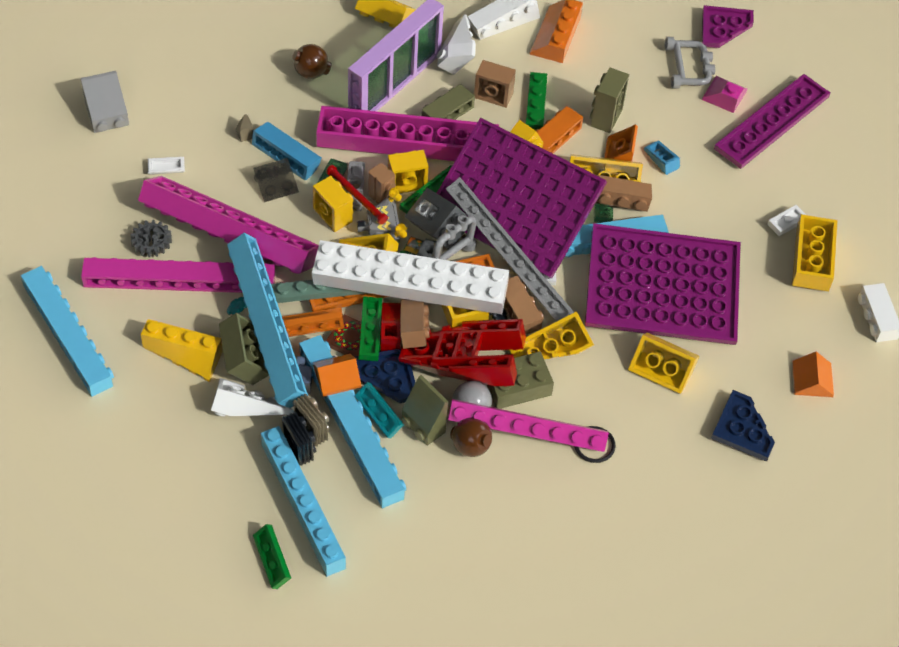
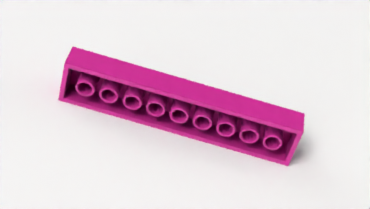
M321 106L316 132L317 147L381 154L424 150L425 156L428 159L455 161L477 122Z
M164 176L143 181L138 201L144 203L145 207L156 208L160 210L161 214L176 217L177 221L187 222L194 229H203L210 236L223 238L226 243H230L241 234L246 233L256 238L263 259H270L277 266L288 267L293 273L300 274L313 268L318 244Z

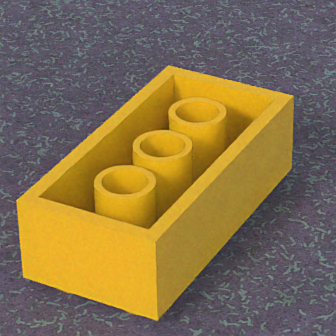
M800 215L796 227L792 286L829 292L834 280L837 220Z

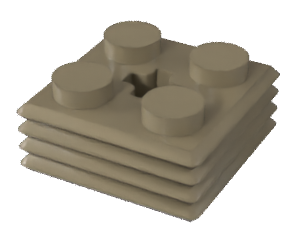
M307 394L294 400V411L297 412L298 416L304 417L307 424L306 430L308 432L312 431L316 442H314V445L318 447V444L321 445V442L328 441L330 428L327 422L330 420L324 411L320 412L317 408L316 400L313 397L309 398Z

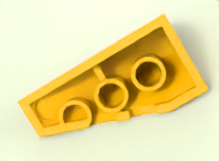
M576 311L527 336L524 349L510 350L514 358L541 351L545 360L576 355L594 346Z

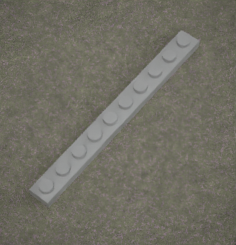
M460 177L446 188L468 216L475 217L476 226L556 322L574 313Z

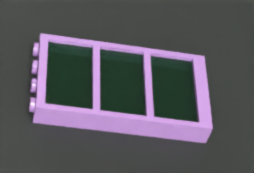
M435 0L425 1L348 68L349 109L378 111L437 58L442 45L444 5Z

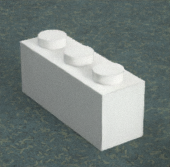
M885 284L863 286L860 294H858V302L863 307L864 317L870 325L871 335H874L876 342L898 340L899 319Z

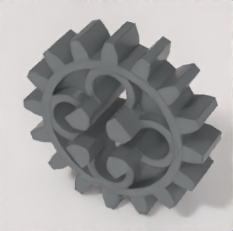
M146 220L145 225L139 223L138 229L133 228V233L131 234L132 247L135 248V252L140 251L141 256L145 253L148 254V257H151V254L157 257L158 252L164 254V248L170 249V243H172L171 230H168V225L163 226L161 221L158 224L155 223V220H152L151 223H148ZM151 231H153L154 235H152V246H150L149 242H151Z

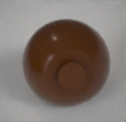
M316 44L303 45L293 53L292 59L295 70L304 78L315 79L322 74L327 75L331 70L332 63L328 61L326 52Z
M474 417L463 419L450 432V437L456 450L467 457L483 455L492 443V431L485 421L474 419Z

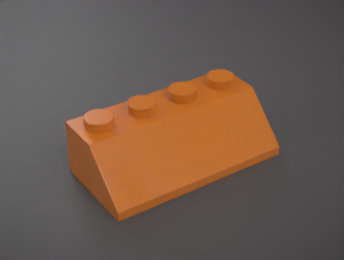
M562 0L550 5L530 55L563 63L581 18L583 2Z

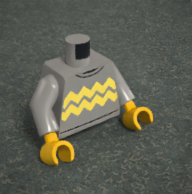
M397 188L390 189V197H386L375 206L382 214L385 213L388 216L387 222L382 225L379 224L377 218L367 210V220L357 221L358 232L368 231L369 236L389 233L397 242H400V237L405 238L407 236L405 231L407 227L403 223L399 224L396 203H393V201L398 202L402 199Z

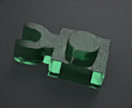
M596 203L594 207V222L613 221V207Z

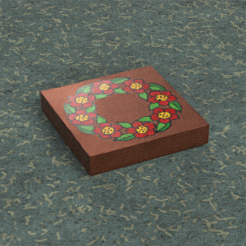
M344 314V328L333 330L326 341L333 350L344 355L359 356L361 322Z

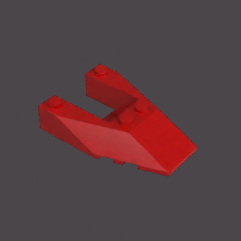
M523 319L462 322L461 326L451 328L450 325L443 326L440 331L431 332L429 330L430 338H426V346L404 349L402 347L399 356V362L440 376L465 381H477L490 386H514L517 370L513 355L478 356L479 351L524 349L526 334Z

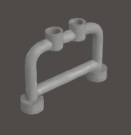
M666 36L665 50L674 49L678 75H672L671 87L679 89L681 85L701 86L708 84L712 80V75L715 74V64H710L713 60V52H708L706 46L699 41L674 40V37ZM680 47H695L701 51L700 58L701 62H703L705 78L685 77Z
M461 215L458 217L456 225L447 224L445 233L434 244L432 258L447 260L461 249L467 252L474 251L476 247V240L474 239L475 217ZM467 230L466 237L440 255L441 247L447 240H453L459 231Z

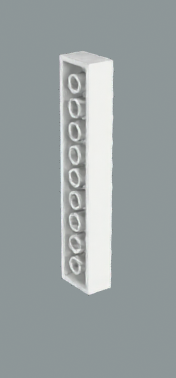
M320 240L312 270V278L315 285L502 314L509 281V270Z

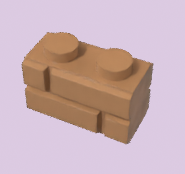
M379 163L369 170L368 196L379 204L386 197H390V189L396 186L395 174L390 169L388 170V167L383 163Z

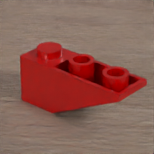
M382 303L381 352L400 349L401 303Z

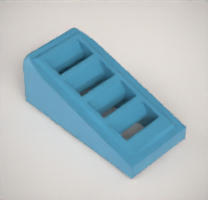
M659 140L644 147V151L666 175L680 168V158Z

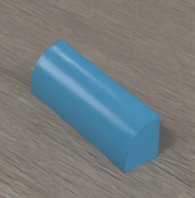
M266 122L253 130L252 145L302 179L307 180L317 170L322 157L271 123Z

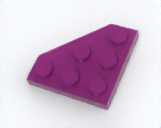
M704 5L702 13V43L706 47L720 48L752 28L754 10Z

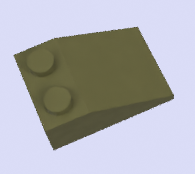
M420 375L402 408V423L414 432L419 441H423L428 446L446 432L448 400Z

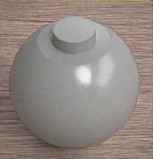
M467 381L459 385L452 398L488 407L492 405V396L485 384L477 381Z

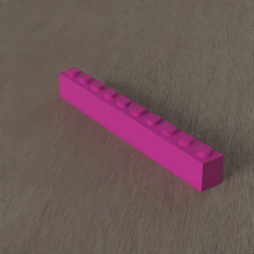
M96 257L84 258L81 274L83 287L242 293L238 285V277L234 272V265L231 262L107 259ZM264 263L271 284H275V264Z

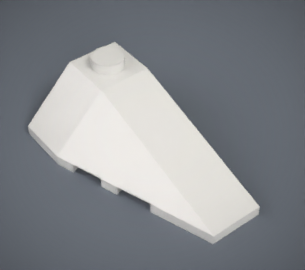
M464 14L454 23L437 54V66L453 75L475 57L476 44L471 38L473 33L469 31L470 23L467 15Z
M222 378L219 379L211 411H215L216 415L223 417L226 415H290V413L293 414L294 406L287 408L280 405L275 400V397L267 399L261 394L262 392L257 390L246 391L244 385Z

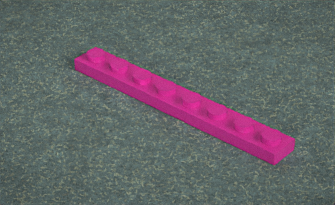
M452 399L448 420L455 422L474 417V419L485 421L490 429L602 452L605 451L609 432L605 430Z

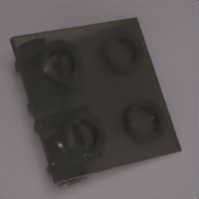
M288 158L253 168L255 173L254 179L255 182H258L264 202L299 193Z

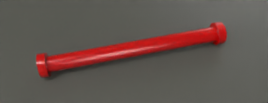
M334 165L327 168L326 173L339 181L350 194L377 218L379 224L382 225L387 222L388 216L385 213L382 214L337 171Z

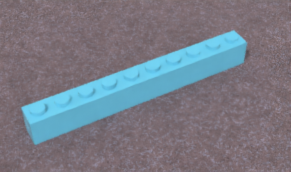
M243 233L227 244L229 257L233 262L234 272L239 280L238 285L242 290L243 300L249 311L248 316L253 324L254 334L260 345L259 350L265 361L264 366L269 373V382L274 389L275 400L280 405L292 408L293 401L307 394L257 240Z
M319 335L300 342L299 351L300 355L305 357V365L312 367V378L322 395L312 363L336 356L331 355L329 343L324 341L322 336ZM354 390L324 396L323 398L381 507L385 508L404 500L406 485L402 479L399 480L394 463L391 464L388 460V452L385 447H381L379 435L377 432H373L369 417H365L363 414L361 402L355 399Z

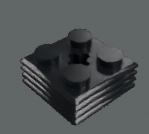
M295 411L293 414L286 415V417L283 416V433L299 465L303 466L307 462L310 463V460L314 461V453L317 452L314 445L316 440L312 431L308 432L306 430L307 424L304 417L298 416Z

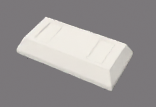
M184 157L148 158V174L150 175L185 172Z

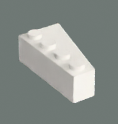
M496 0L468 16L470 27L480 40L540 18L537 0Z

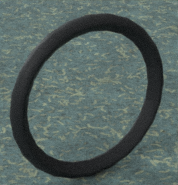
M589 426L590 428L607 431L606 429L598 426ZM609 432L608 437L612 448L607 456L600 459L589 458L581 453L579 447L574 446L582 459L591 463H601L612 457L615 452L616 443L614 437Z

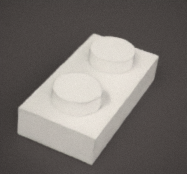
M795 205L771 218L767 225L778 236H781L797 227L800 215L806 214Z

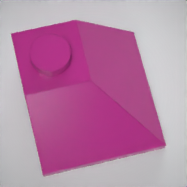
M716 76L702 100L734 113L748 88Z

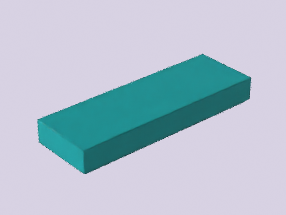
M367 382L355 394V398L361 402L363 408L387 438L391 439L404 426L371 383Z

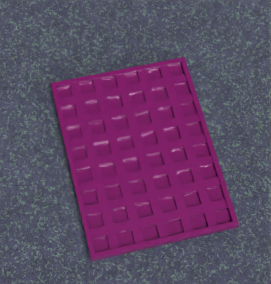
M480 117L437 194L463 211L446 190L448 186L460 177L541 274L552 279L607 181ZM476 226L474 238L494 248Z

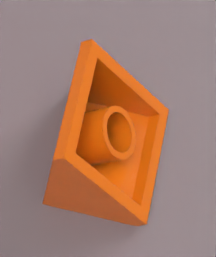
M635 124L608 136L604 158L632 161L638 126Z
M815 351L793 360L794 395L834 396L832 367L827 359Z
M346 354L312 363L323 397L361 388L357 361L353 355Z

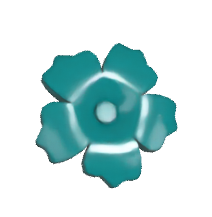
M244 297L231 301L227 308L228 315L240 314L244 308H247L243 300Z

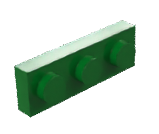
M265 524L253 534V538L271 588L279 589L291 579V575L273 526Z

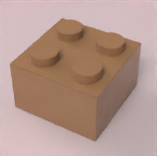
M482 60L475 78V98L507 108L514 92L516 70Z

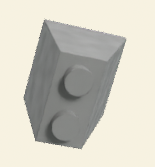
M111 71L81 78L84 100L94 133L128 126V113L117 72Z

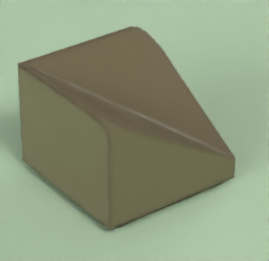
M247 114L242 117L236 127V132L241 142L250 140L253 137V125Z

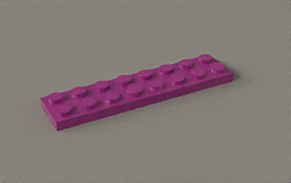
M803 74L717 142L714 150L742 169L828 99L831 92Z

